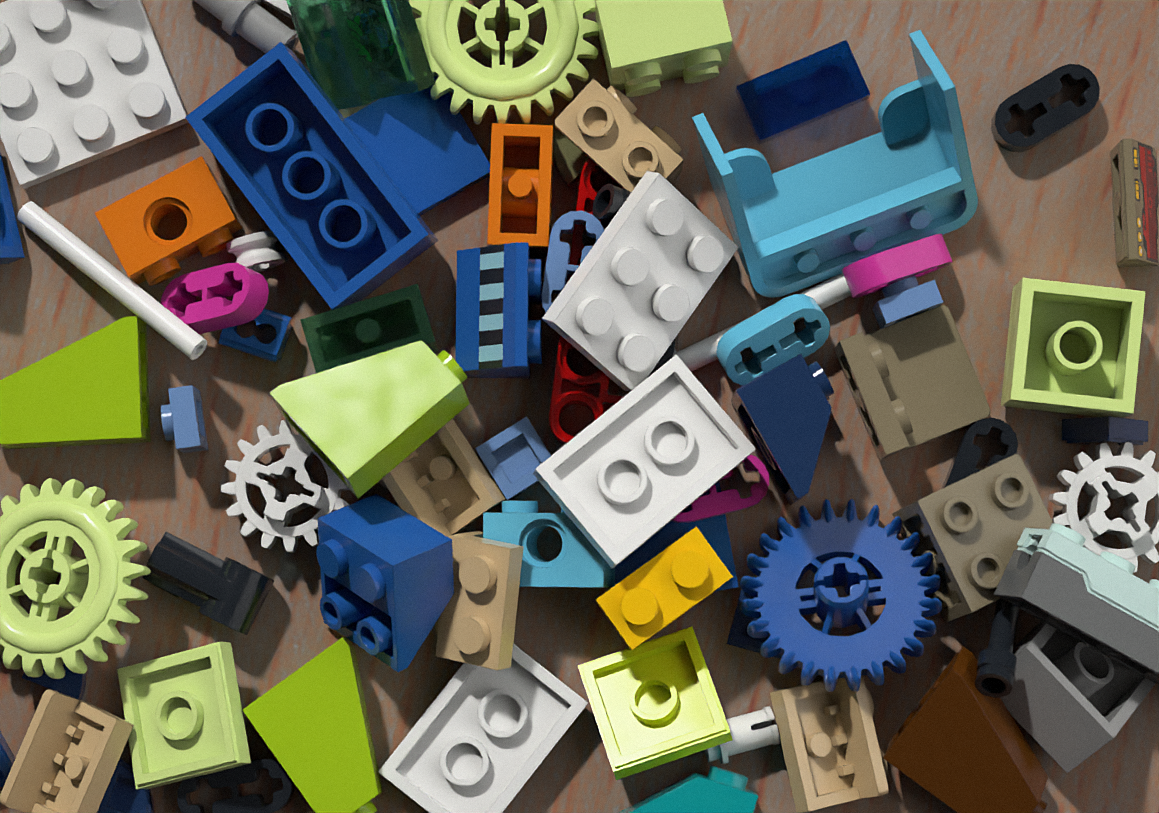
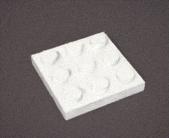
M7 0L0 3V137L19 185L22 188H29L189 123L185 118L187 113L141 0Z

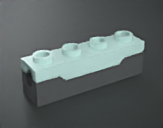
M1052 523L1049 529L1024 528L1016 545L1018 548L1014 550L994 595L1159 685V580L1151 579L1147 583L1133 575L1136 566L1130 561L1110 552L1102 551L1099 556L1083 547L1086 538L1066 526Z

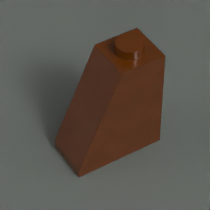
M962 646L896 730L883 759L958 813H1043L1047 803L1041 797L1048 775L1001 698L986 696L976 689L975 678L978 661L971 651Z

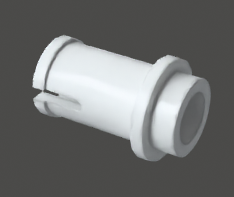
M770 706L763 707L762 710L726 719L733 740L704 750L708 762L719 759L721 764L729 763L728 756L768 745L780 744L777 724L772 725L771 720H774L775 717Z

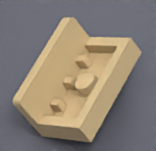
M593 78L555 120L557 130L618 185L630 192L634 190L646 171L660 173L669 183H672L682 172L683 158L678 155L681 147L660 127L655 125L650 130L634 115L637 111L635 105L614 86H610L606 90Z
M453 418L378 481L383 487L388 488L402 510L447 537L448 535L459 533L483 516V512L487 513L505 500V497Z
M481 531L448 535V538L452 539L454 594L435 623V631L438 636L436 656L493 670L511 668L524 546L483 538V532Z
M861 676L860 689L857 692L850 690L845 678H839L832 692L825 690L824 680L813 682L808 686L800 685L770 692L797 813L810 812L861 798L888 794L889 788L886 779L888 771L887 761L883 759L884 753L879 748L872 717L874 713L873 699L865 687L863 676Z
M47 689L42 695L0 793V803L8 808L26 813H97L134 725L87 701L78 700Z

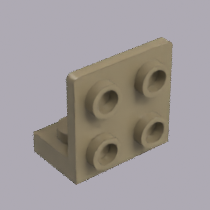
M941 305L865 336L863 332L840 340L834 348L879 460L985 419L991 414V409L951 312L946 305Z
M1018 454L1012 455L892 513L894 518L900 516L902 519L900 532L904 539L910 537L915 532L920 535V544L913 557L922 556L928 552L933 554L930 567L922 576L939 575L941 578L940 588L931 596L941 600L942 609L940 614L944 622L972 613L1000 599V597L994 595V592L1014 550L1018 548L1016 545L1024 528L1049 529L1053 523L1021 456Z

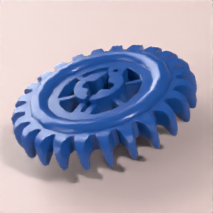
M825 499L822 504L820 520L815 521L808 513L807 508L801 505L798 510L799 528L795 529L783 517L777 519V532L781 539L780 542L771 539L765 533L760 535L759 545L767 558L759 557L753 553L747 556L748 568L758 577L743 576L740 586L745 593L756 598L744 599L741 602L740 608L744 615L759 618L749 623L747 628L748 635L752 638L768 637L761 645V656L770 658L779 654L783 655L778 669L781 674H787L796 667H800L802 669L801 684L804 686L810 685L816 676L820 675L823 676L825 690L828 692L834 691L839 678H845L850 690L857 692L860 689L861 676L867 675L875 685H883L885 678L883 668L885 666L895 673H905L906 661L902 657V653L911 657L923 655L924 646L915 637L927 638L936 633V624L924 617L934 616L942 609L940 599L926 597L940 588L941 578L939 575L922 576L928 571L933 554L928 552L922 556L913 557L920 544L919 533L915 532L906 539L898 540L902 526L900 516L895 517L890 524L881 528L878 526L880 515L878 505L872 507L864 520H859L853 499L848 501L842 517H836L830 501ZM861 564L867 566L879 579L868 580L866 569ZM808 570H811L815 574L814 587L796 589L803 575ZM844 586V591L849 596L838 597V592L833 587ZM885 605L879 619L871 625L865 615L867 607ZM816 613L824 623L822 632L814 629L801 615ZM855 624L863 631L848 637L829 635L832 627L846 628Z

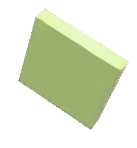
M216 642L117 669L125 721L134 725L128 742L136 789H150L251 763L231 642Z

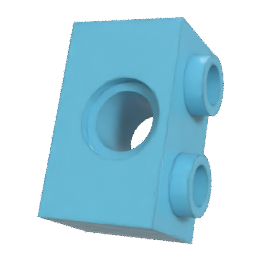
M502 501V513L483 512V538L524 546L519 587L604 588L615 586V567L613 569L562 508L561 513H538V501ZM551 526L561 535L562 550L554 560L547 561L538 552L537 539L545 528Z

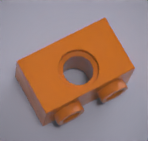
M492 123L487 246L528 242L531 256L547 257L551 234L554 157L553 125Z
M202 156L95 212L128 277L137 284L147 280L150 286L159 284L176 275L181 270L179 262L199 251L202 257H207L225 249L226 244L234 240L232 234L243 228L211 167ZM171 212L184 213L187 218V226L183 234L173 240L161 239L158 234L160 220Z

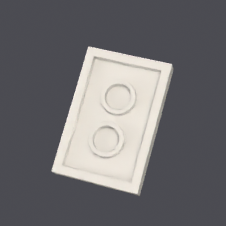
M646 171L542 319L619 387L631 392L647 379L734 255L738 246L660 173Z
M675 355L534 470L533 475L613 569L750 456L756 448L681 359Z
M513 643L511 668L493 670L463 663L378 772L429 813H502L588 702Z

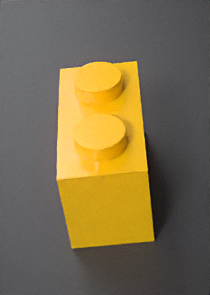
M695 527L598 597L596 603L630 650H633L716 591L733 576L699 529Z

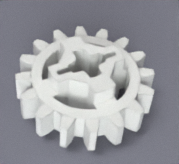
M281 420L279 434L274 436L264 425L258 426L257 433L260 442L253 446L249 442L240 439L237 445L245 455L241 462L226 460L224 465L236 474L235 482L221 485V492L236 496L238 501L231 505L226 512L231 518L245 515L247 521L243 524L240 531L245 537L252 536L258 530L263 531L261 547L271 549L279 537L283 538L286 552L293 553L296 552L298 538L305 537L306 541L315 548L319 545L317 518L350 505L340 498L341 491L350 489L300 435L294 434L293 427L287 420ZM290 446V448H287L283 459L268 466L258 463L270 451ZM313 454L320 459L325 467L329 483L328 489L317 485L311 474L310 468L313 462ZM292 470L297 471L295 480L302 484L303 488L314 493V496L290 494L285 503L280 502L282 492L274 488L272 483L265 481L264 477L287 479ZM249 484L259 487L267 502L263 513L265 514L264 518L257 513L251 502ZM309 506L320 509L309 521L301 525L287 527L294 513Z
M1125 442L1120 445L1117 455L1113 456L1108 444L1101 443L1095 448L1096 461L1093 462L1088 455L1081 452L1073 457L1075 465L1079 470L1077 473L1068 470L1059 471L1056 477L1067 488L1065 492L1049 495L1050 502L1062 506V514L1052 518V521L1083 535L1086 538L1083 547L1099 556L1102 551L1118 555L1136 566L1134 572H1137V556H1141L1149 564H1155L1159 561L1158 551L1154 547L1157 543L1159 544V471L1156 472L1151 468L1156 453L1150 450L1138 459L1133 458L1132 443ZM1105 469H1125L1140 478L1132 483L1116 481L1110 472L1107 473ZM1084 485L1083 489L1089 496L1086 515L1079 519L1077 501L1080 490ZM1107 495L1112 499L1122 496L1126 499L1128 506L1122 511L1126 521L1120 517L1112 520L1106 517L1104 511L1111 505ZM1154 498L1155 517L1150 528L1144 519L1147 501ZM1102 533L1117 535L1122 544L1126 543L1128 548H1108L1100 545L1093 539Z

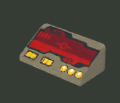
M1132 138L1122 139L1110 151L1116 264H1118V268L1158 266L1159 191L1156 150L1153 146Z

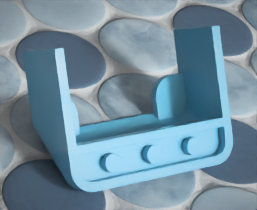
M921 30L909 34L918 80L894 89L883 99L878 110L881 132L772 174L763 154L755 149L740 148L724 154L704 113L692 117L712 188L733 241L738 246L737 251L753 288L760 295L771 298L788 295L843 273L842 269L871 255L929 236L943 235L965 225L975 214L978 206V197L956 87Z

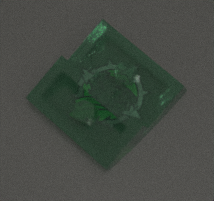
M286 0L310 73L338 110L363 106L379 98L419 92L436 84L409 0Z

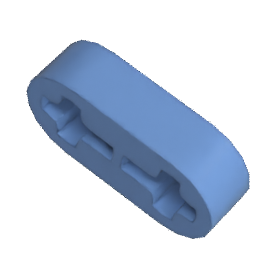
M570 211L562 215L553 225L542 288V306L545 313L553 304V294H560L565 287L567 275H573L579 267L578 265L569 264L570 246L568 243L560 241L562 234H572L575 224H582L586 226L587 236L596 238L597 242L604 232L601 222L590 213ZM584 246L580 264L593 246Z

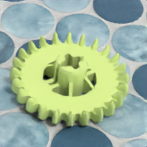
M407 0L408 9L421 15V17L407 21L403 25L409 27L405 33L422 38L409 45L406 54L408 58H427L416 70V79L422 81L426 78L437 76V80L431 89V98L437 100L451 91L453 93L450 105L452 115L458 114L469 102L473 104V121L476 125L481 123L488 109H494L497 123L506 124L510 109H516L523 123L529 124L531 121V104L536 103L550 116L554 111L551 93L555 92L567 101H571L573 99V90L567 78H575L582 82L588 80V71L578 61V58L594 60L598 57L596 47L583 40V38L600 34L597 22L583 18L595 12V0H535L537 3L525 10L516 1L505 0V22H508L510 30L508 41H505V65H500V42L496 41L495 34L497 22H500V0H490L481 9L468 3L469 0ZM462 10L476 21V37L464 44L460 43L458 24ZM542 11L547 26L543 45L529 38V21ZM480 50L485 57L492 61V68L483 66L471 58L468 53ZM525 50L537 53L534 58L525 64L513 68V61L520 57Z
M49 478L43 482L40 490L34 485L26 484L21 489L20 502L9 495H6L1 500L3 515L0 516V655L3 654V664L7 669L17 670L22 666L25 674L33 678L42 676L44 668L49 677L61 679L65 676L64 663L72 672L84 674L87 672L84 654L94 661H108V655L103 651L101 641L105 640L112 644L124 645L126 644V639L120 635L115 626L118 621L130 624H138L140 622V619L125 607L126 602L148 599L147 593L131 586V580L151 573V570L146 566L130 562V558L138 552L145 551L147 545L137 540H124L130 531L138 527V523L129 518L114 520L116 514L124 509L123 504L116 500H107L100 504V501L105 498V491L96 486L89 487L84 491V484L76 479H71L62 486L58 480ZM47 536L44 549L34 552L29 548L36 540ZM74 540L84 550L86 559L71 555ZM23 556L26 560L20 571L21 584L15 586L16 569ZM61 574V580L59 585H57L56 579ZM27 595L32 600L29 614L20 605L18 596ZM59 607L73 609L70 614L56 620Z

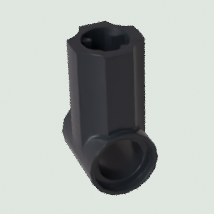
M165 532L162 539L156 544L147 562L146 567L151 570V573L142 577L156 587L199 606L200 613L244 635L248 634L274 583L273 579L231 558L225 557L222 560L168 532Z

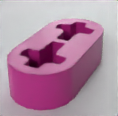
M936 234L861 259L844 267L842 272L852 298H858L880 291L888 285L912 276H916V278L925 276L950 265L953 261L942 234Z
M226 263L174 278L166 286L160 304L198 334H203L254 320L263 311L267 303L269 289L266 279L260 273L239 263ZM234 295L233 302L226 299V297ZM196 296L202 298V301L195 302Z
M753 455L748 456L740 463L743 464L746 473L756 472L759 483H755L750 487V497L740 498L737 489L717 492L715 485H713L708 490L709 495L701 496L691 504V511L680 513L671 521L675 523H690L748 509L758 504L766 495L769 487V473L765 464ZM733 470L730 471L719 481L726 480L732 477Z

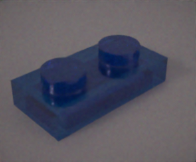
M847 40L736 86L735 89L759 145L867 100L870 97L869 89Z

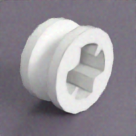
M272 230L245 235L226 244L228 253L235 254L236 263L256 272L276 267L286 261L284 253L276 250L275 245L279 240Z

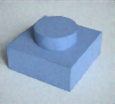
M912 276L884 287L882 292L885 298L877 301L872 310L880 329L937 308L943 303L935 280L919 285L916 276Z
M193 385L169 388L170 404L161 405V420L166 441L175 440L176 449L183 453L208 450L200 390Z
M527 417L475 448L507 501L537 484L539 481L533 475L534 470L551 457Z

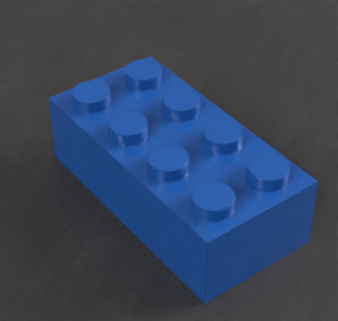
M282 42L278 43L185 117L334 311L345 314L438 241L300 59Z

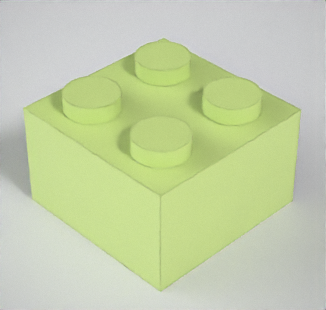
M595 0L596 22L600 32L598 36L610 86H614L619 91L625 89L626 96L628 97L655 92L661 88L660 81L683 76L685 83L706 81L720 74L718 68L728 65L732 37L723 0Z
M1022 278L1013 286L1001 406L1094 417L1111 416L1125 418L1133 414L1146 291Z

